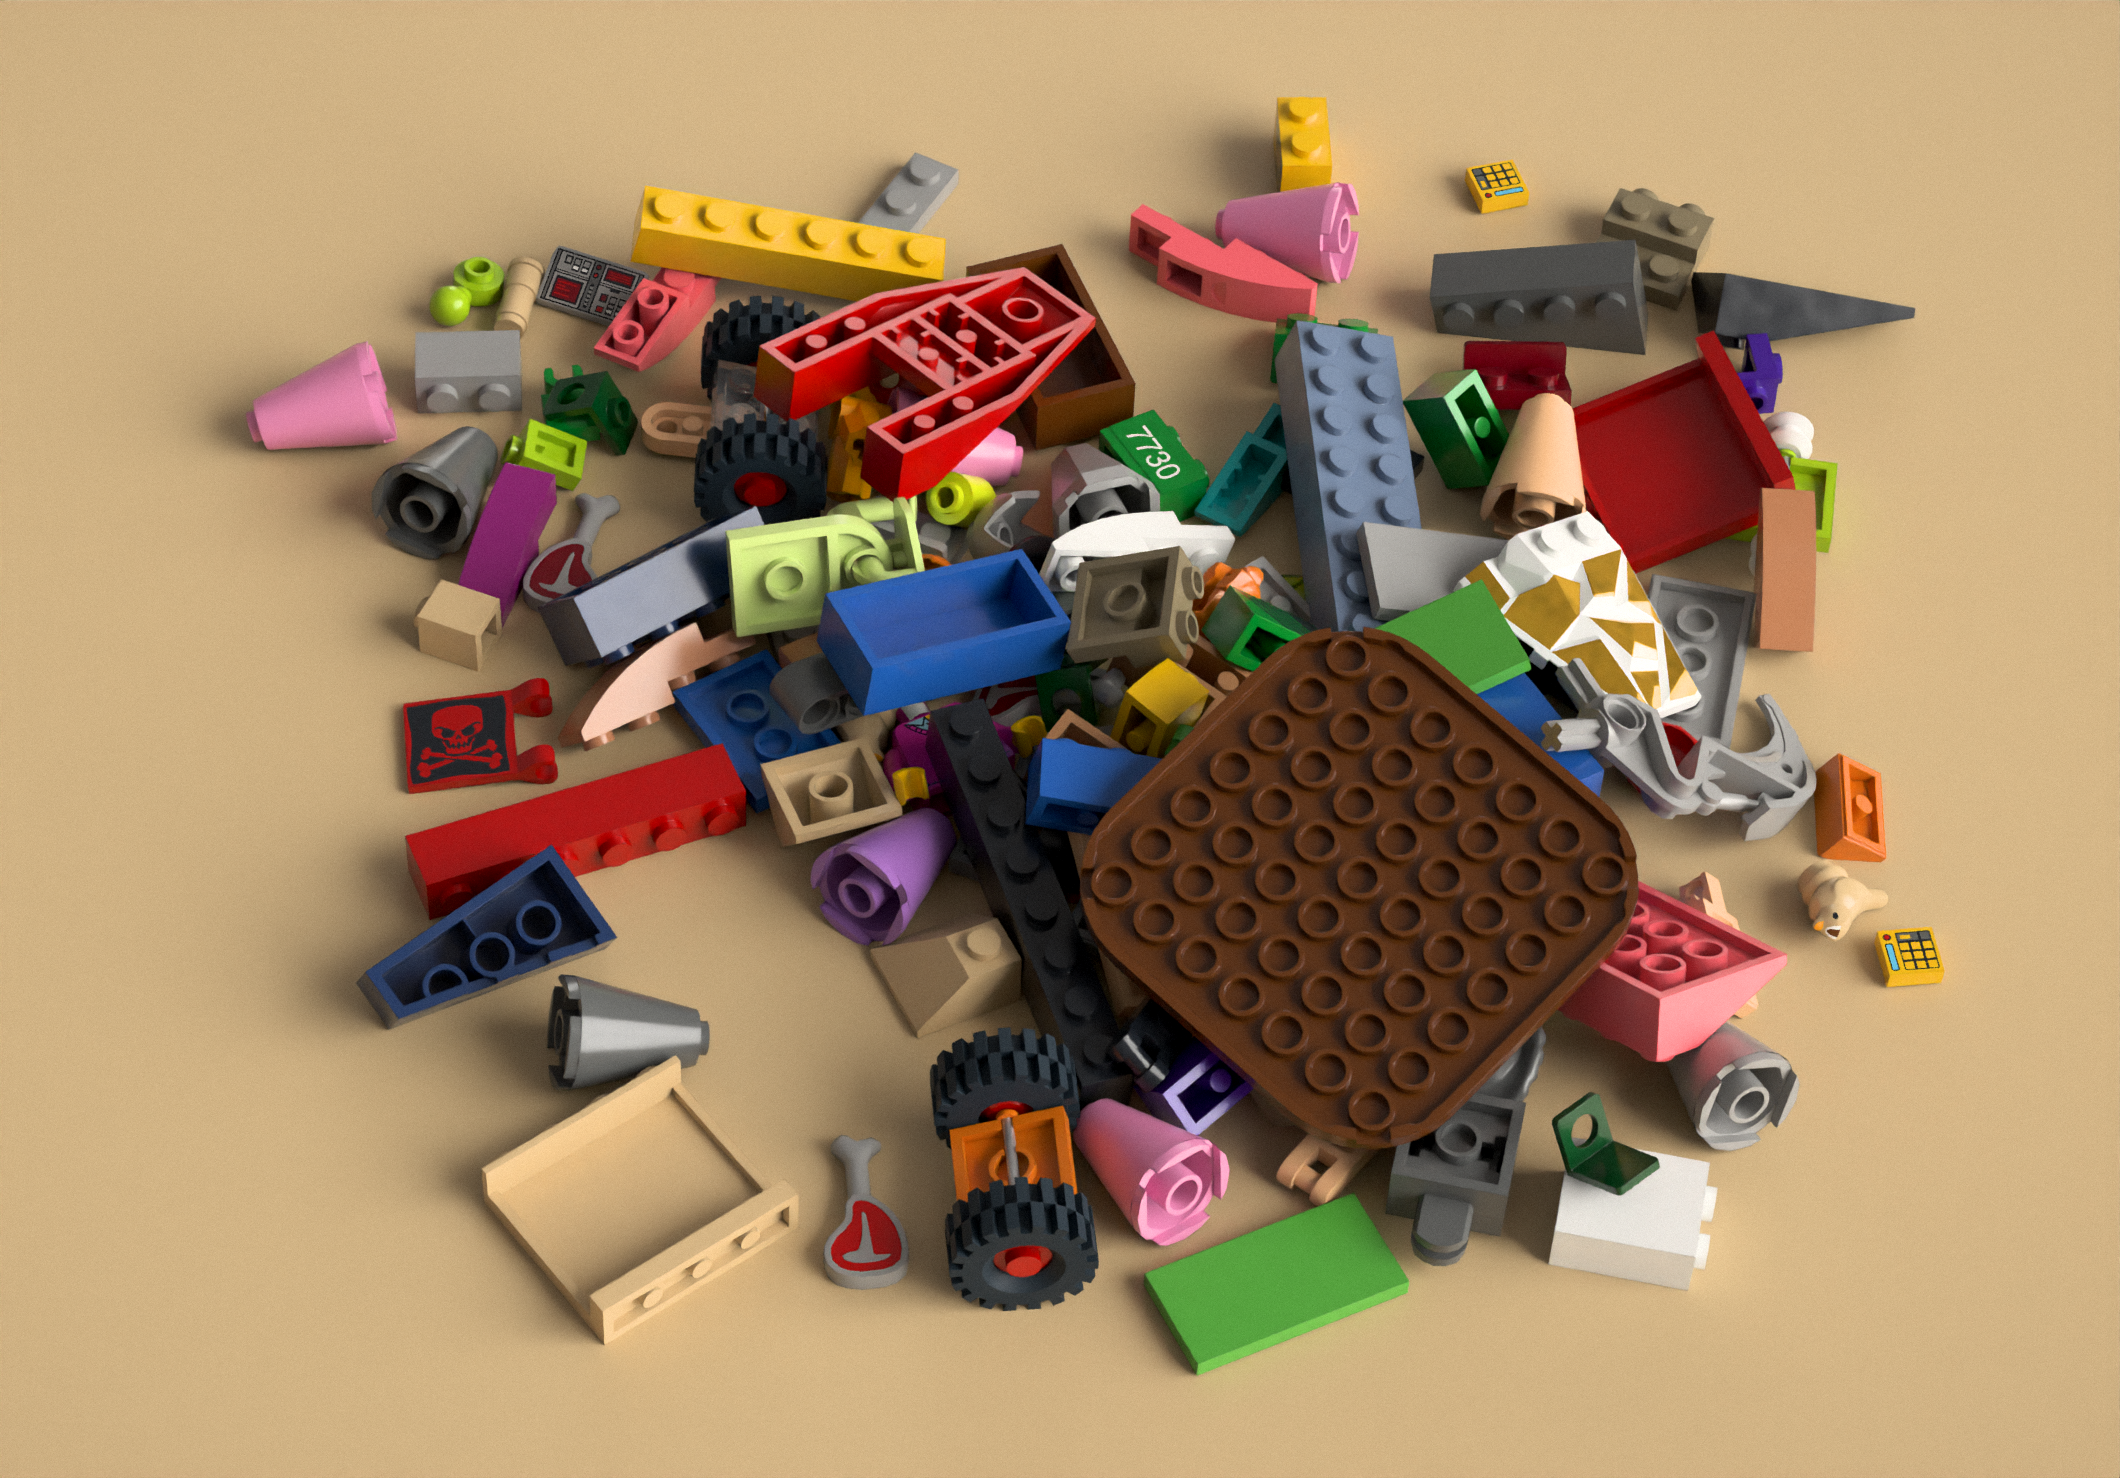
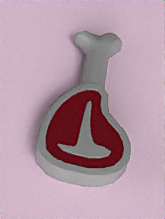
M582 493L575 497L576 505L581 509L583 516L573 538L546 549L532 562L524 576L523 598L530 609L540 613L537 607L597 578V575L590 566L592 563V546L602 523L620 511V504L615 496L606 495L595 498Z
M1113 668L1102 677L1091 680L1094 702H1101L1107 708H1116L1123 701L1124 694L1121 688L1126 678L1120 669ZM1035 675L979 688L976 690L972 700L983 698L991 719L1007 727L1012 726L1016 721L1024 717L1041 714ZM1066 688L1057 690L1053 697L1055 710L1063 705L1081 703L1079 696L1074 691Z

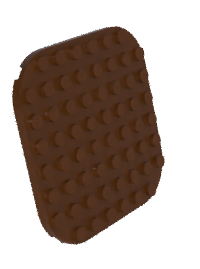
M1331 627L1297 637L1271 654L1104 815L1094 829L1083 855L1080 898L1084 919L1089 932L1106 958L1299 1128L1324 1141L1352 1148L1378 1149L1403 1145L1433 1132L1449 1120L1619 946L1631 924L1638 900L1639 887L1636 864L1637 855L1628 831L1615 812L1586 785L1417 645L1393 633L1375 628L1363 627V632H1331Z

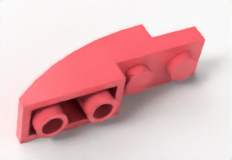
M1144 204L1131 214L1129 251L1158 267L1157 285L1203 306L1255 320L1276 323L1277 318L1287 319V315L1293 313L1315 316L1318 283L1269 257L1261 250L1255 249L1237 238L1223 249L1211 240L1194 233L1173 221L1170 217L1162 215Z
M663 267L652 281L643 278L594 346V355L638 372L654 366L675 350L716 301L715 287L721 278Z

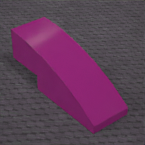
M507 462L504 463L483 510L458 583L460 586L500 599L502 628L523 588V579L528 568L539 556L538 540L557 504L555 474Z

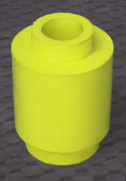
M950 472L936 486L927 490L926 504L930 515L937 522L969 528V525L975 521L979 511L997 496L990 483L985 479Z

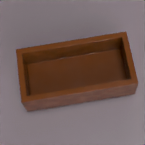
M1063 244L966 267V277L1025 267L1096 318L1095 327L1016 409L1036 451L1097 436L1100 434V430L1134 416L1136 383Z

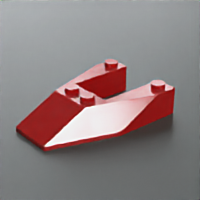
M1025 267L879 292L760 345L753 397L787 422L789 418L797 420L898 373L929 397L867 426L860 478L893 503L894 499L898 497H905L908 500L936 486L1013 413L1095 327L1096 318Z

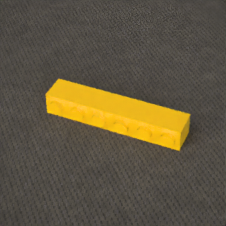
M645 186L634 221L630 262L859 301L879 292L942 282L944 278L946 239Z

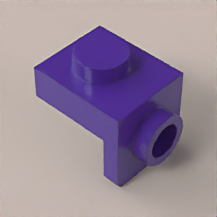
M1767 333L1748 334L1742 362V373L1737 374L1758 413H1774L1778 384H1781L1783 379L1782 359L1779 353L1772 352Z

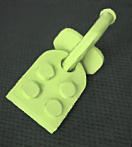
M917 495L908 500L905 497L895 498L894 503L886 497L838 504L827 513V516L725 531L732 624L736 636L742 637L820 625L825 593L925 571L915 524L917 520ZM894 520L895 539L884 540L881 533L871 523Z

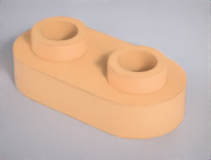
M661 402L650 406L641 417V437L645 446L656 453L696 458L698 444L701 438L707 439V431L716 426L723 431V420L734 417L737 423L744 421L736 412L725 408Z

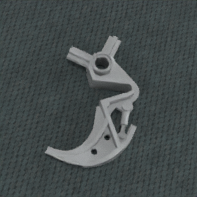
M1581 658L1572 659L1568 666H1560L1555 673L1558 677L1557 680L1579 713L1574 719L1546 721L1541 727L1546 736L1541 742L1542 747L1546 751L1555 750L1556 752L1588 749L1602 767L1610 768L1616 766L1639 787L1643 801L1650 811L1663 819H1673L1677 814L1688 815L1695 811L1704 816L1710 815L1716 809L1741 813L1747 811L1748 813L1743 814L1741 817L1743 822L1739 834L1744 841L1767 839L1783 830L1816 790L1814 767L1805 754L1797 733L1770 694L1759 695L1755 700L1770 728L1771 739L1767 746L1756 752L1736 753L1702 735L1677 767L1657 709L1629 694H1604Z

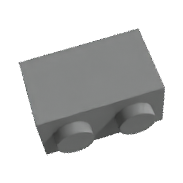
M520 330L415 332V387L418 413L522 411Z

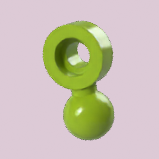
M473 257L460 262L454 269L453 286L440 287L431 296L429 309L432 317L444 326H456L467 318L470 312V305L488 306L499 301L503 296L505 275L503 269L495 262L484 257Z

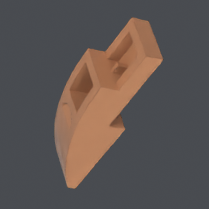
M695 622L681 626L678 630L655 641L649 640L610 668L584 695L570 714L558 736L561 748L582 743L584 751H588L615 740L612 730L624 724L628 725L631 732L659 721L660 717L657 710L675 703L671 691L697 680L694 670L708 665L712 673L741 661L738 651L756 644L754 636L737 637L734 629L731 628L703 639Z

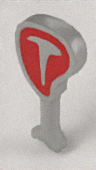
M840 1135L832 1142L830 1148L831 1153L845 1167L848 1201L845 1204L844 1210L845 1220L828 1237L824 1246V1269L832 1282L848 1289L866 1290L896 1284L906 1276L910 1256L908 1241L899 1219L891 1209L871 1195L868 1163L881 1150V1143L872 1137L855 1141L847 1135Z

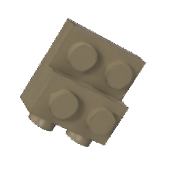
M1620 188L1603 219L1601 235L1597 242L1636 240L1646 301L1677 310L1691 283L1693 272L1697 271L1709 248L1714 218L1706 216L1705 212L1695 204L1686 203L1678 207L1659 201L1658 197L1648 189L1639 188L1631 192Z
M1181 546L1079 563L1067 644V652L1074 663L1126 655L1133 667L1139 668L1157 665L1166 658L1173 662L1186 660L1187 644L1196 643L1199 636L1198 622L1192 611L1194 599H1200L1204 595V580L1200 569L1192 565Z

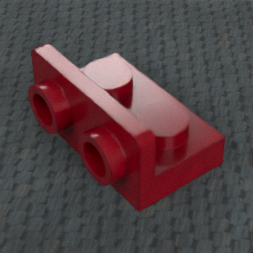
M1466 341L1464 343L1462 370H1477L1496 409L1520 410L1526 400L1542 393L1555 394L1571 406L1572 390L1565 374L1567 348L1564 342Z

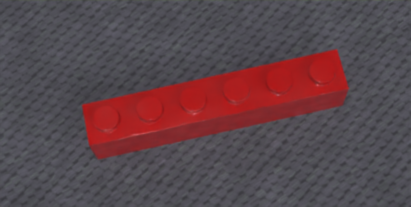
M723 743L406 835L408 871L428 918L432 920L449 915L551 844L574 877L603 868L621 866L630 860L660 851H671L681 845L714 835H725L734 829L746 826V790Z

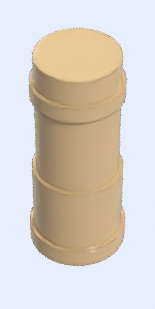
M517 257L510 262L508 276L503 289V298L494 319V331L520 330L521 339L527 330L531 308L545 276L544 267L534 258Z

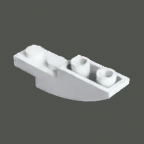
M1173 511L1122 514L1081 525L1053 541L1039 575L1050 591L1075 592L1078 568L1081 562L1181 546L1192 565L1197 566L1203 576L1207 569L1215 563L1222 562L1225 564L1235 538L1228 526L1181 525Z

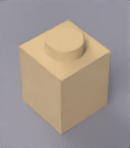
M441 579L429 598L424 597L419 602L415 611L414 626L418 628L420 652L479 672L502 636L500 599Z

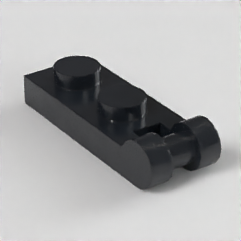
M1146 995L1106 1047L1105 1052L1116 1064L1123 1062L1135 1074L1132 1081L1143 1093H1148L1170 1072L1169 1067L1193 1035L1152 998Z

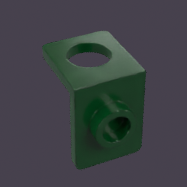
M603 371L556 381L542 412L545 419L554 420L589 413L615 455H625L637 428L638 419L632 411L629 401L621 394L609 373ZM576 389H584L583 394L577 400L561 405L562 399L568 393Z
M1065 649L1060 669L1035 675L1042 720L1047 732H1050L1061 718L1054 709L1053 697L1057 690L1063 688L1070 689L1079 696L1081 711L1078 716L1094 727L1098 724L1090 673L1109 660L1108 658L1075 664L1067 649Z
M1587 1093L1552 1119V1126L1567 1175L1620 1196L1660 1168L1657 1157L1613 1140L1601 1098L1596 1093ZM1588 1114L1592 1120L1591 1134L1585 1143L1575 1146L1571 1137L1573 1125L1579 1117Z

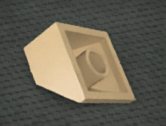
M969 913L899 938L890 944L870 949V957L917 1038L1020 1001L1022 959L998 918Z

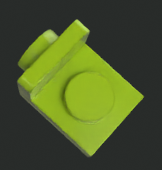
M529 419L518 436L512 434L506 441L500 463L504 465L507 462L555 474L556 485L574 491L582 479L587 441Z

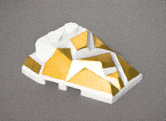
M1588 511L1516 534L1506 543L1498 557L1483 561L1463 577L1453 590L1455 592L1482 579L1515 636L1534 649L1529 659L1541 670L1549 661L1559 668L1560 666H1568L1574 658H1581L1604 694H1629L1657 709L1660 718L1694 707L1701 698L1622 548L1606 532L1605 527Z

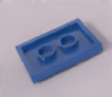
M767 649L673 691L675 703H673L674 708L705 748L723 743L746 790V800L757 814L770 808L760 764L841 743L830 728L809 735L802 733L770 695L769 687L773 678L782 668Z

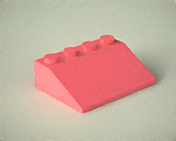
M1638 881L1639 894L1631 924L1621 943L1609 958L1557 1010L1561 1011L1565 1017L1578 1020L1601 1032L1604 1038L1618 1041L1637 1051L1646 1060L1666 1062L1672 1060L1677 1054L1697 1048L1703 1044L1786 966L1787 954Z

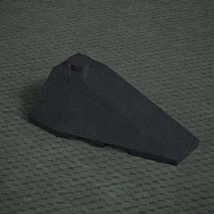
M1693 272L1691 280L1698 333L1705 334L1714 330L1723 347L1744 350L1748 334L1767 333L1769 341L1911 319L1914 318L1916 310L1913 307L1727 273Z

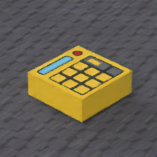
M1513 159L1466 168L1465 182L1481 214L1528 205L1530 192Z
M1932 927L1877 931L1874 944L1887 987L1942 983L1945 970Z

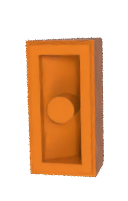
M1838 753L1815 772L1816 790L1814 791L1817 854L1822 858L1833 860L1882 862L1886 859L1881 773Z

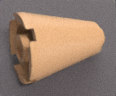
M1538 394L1522 404L1482 499L1480 511L1482 520L1485 522L1488 517L1494 522L1493 531L1509 540L1516 534L1538 528L1541 525H1547L1587 512L1574 411L1569 404L1555 394Z

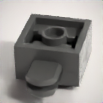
M1475 1093L1449 1120L1436 1130L1417 1140L1397 1146L1391 1171L1385 1214L1414 1219L1411 1245L1415 1256L1423 1262L1433 1266H1448L1457 1263L1465 1253L1470 1231L1501 1237L1526 1107L1525 1102Z

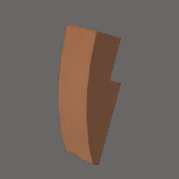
M1760 488L1753 594H1757L1753 648L1813 652L1816 598L1815 491Z

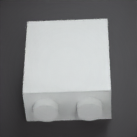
M1572 1137L1575 1146L1582 1145L1587 1141L1586 1139ZM1637 1149L1657 1157L1660 1168L1620 1196L1570 1177L1565 1169L1548 1265L1688 1291L1693 1268L1704 1270L1708 1255L1710 1235L1699 1232L1701 1221L1712 1222L1717 1196V1188L1707 1186L1710 1162Z

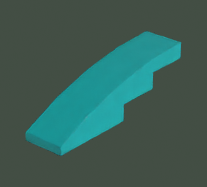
M1272 404L1253 434L1246 431L1195 509L1196 517L1215 526H1228L1232 534L1241 537L1283 492L1281 490L1282 475L1289 467L1281 406L1279 404Z

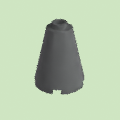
M470 426L461 427L387 469L380 476L372 491V511L376 519L381 515L384 523L389 528L385 535L391 542L407 553L425 559H439L442 554L450 552L453 554L460 550L470 536L498 460V451L494 441L489 435L478 428Z
M560 974L558 977L562 986H554L552 992L547 1032V1048H555L556 1055L559 1056V1065H548L549 1076L554 1089L569 1091L632 1079L645 1068L658 1066L675 1055L681 1061V1069L694 1067L699 1055L707 1054L710 1041L708 1021H700L697 1009L576 975Z

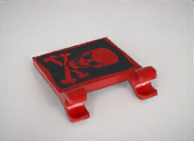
M534 678L525 681L511 690L404 703L409 794L514 780L542 785L554 783L558 778V766L555 762L553 747L547 744L537 745L517 755L514 713L536 718L546 717L552 713L553 703L548 681L544 678Z

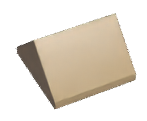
M866 737L760 764L781 848L902 816V807Z

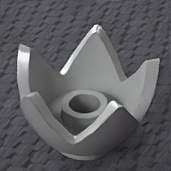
M1029 490L1008 494L1003 493L992 499L979 511L975 521L969 525L967 532L968 547L974 560L1008 552L1015 544L1027 537L1044 535L1021 522L1026 513L1038 501L1040 491Z

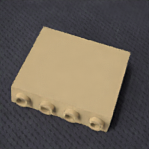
M676 1055L658 1066L645 1068L634 1080L610 1094L605 1093L595 1097L586 1108L562 1122H553L547 1125L536 1137L514 1150H506L499 1153L488 1165L481 1168L484 1203L604 1345L799 1228V1193L785 1178L774 1185L767 1180L681 1083V1061Z

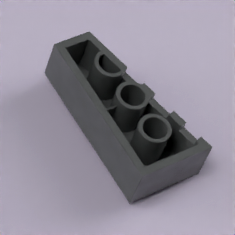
M1636 240L1434 254L1430 301L1437 333L1508 341L1564 342L1566 347L1646 355L1648 308Z

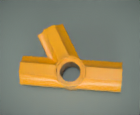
M866 387L829 404L832 413L828 427V438L832 440L827 471V496L834 501L842 503L870 499L872 486L860 478L867 426L892 415V407L877 403L875 396L870 393L869 387Z

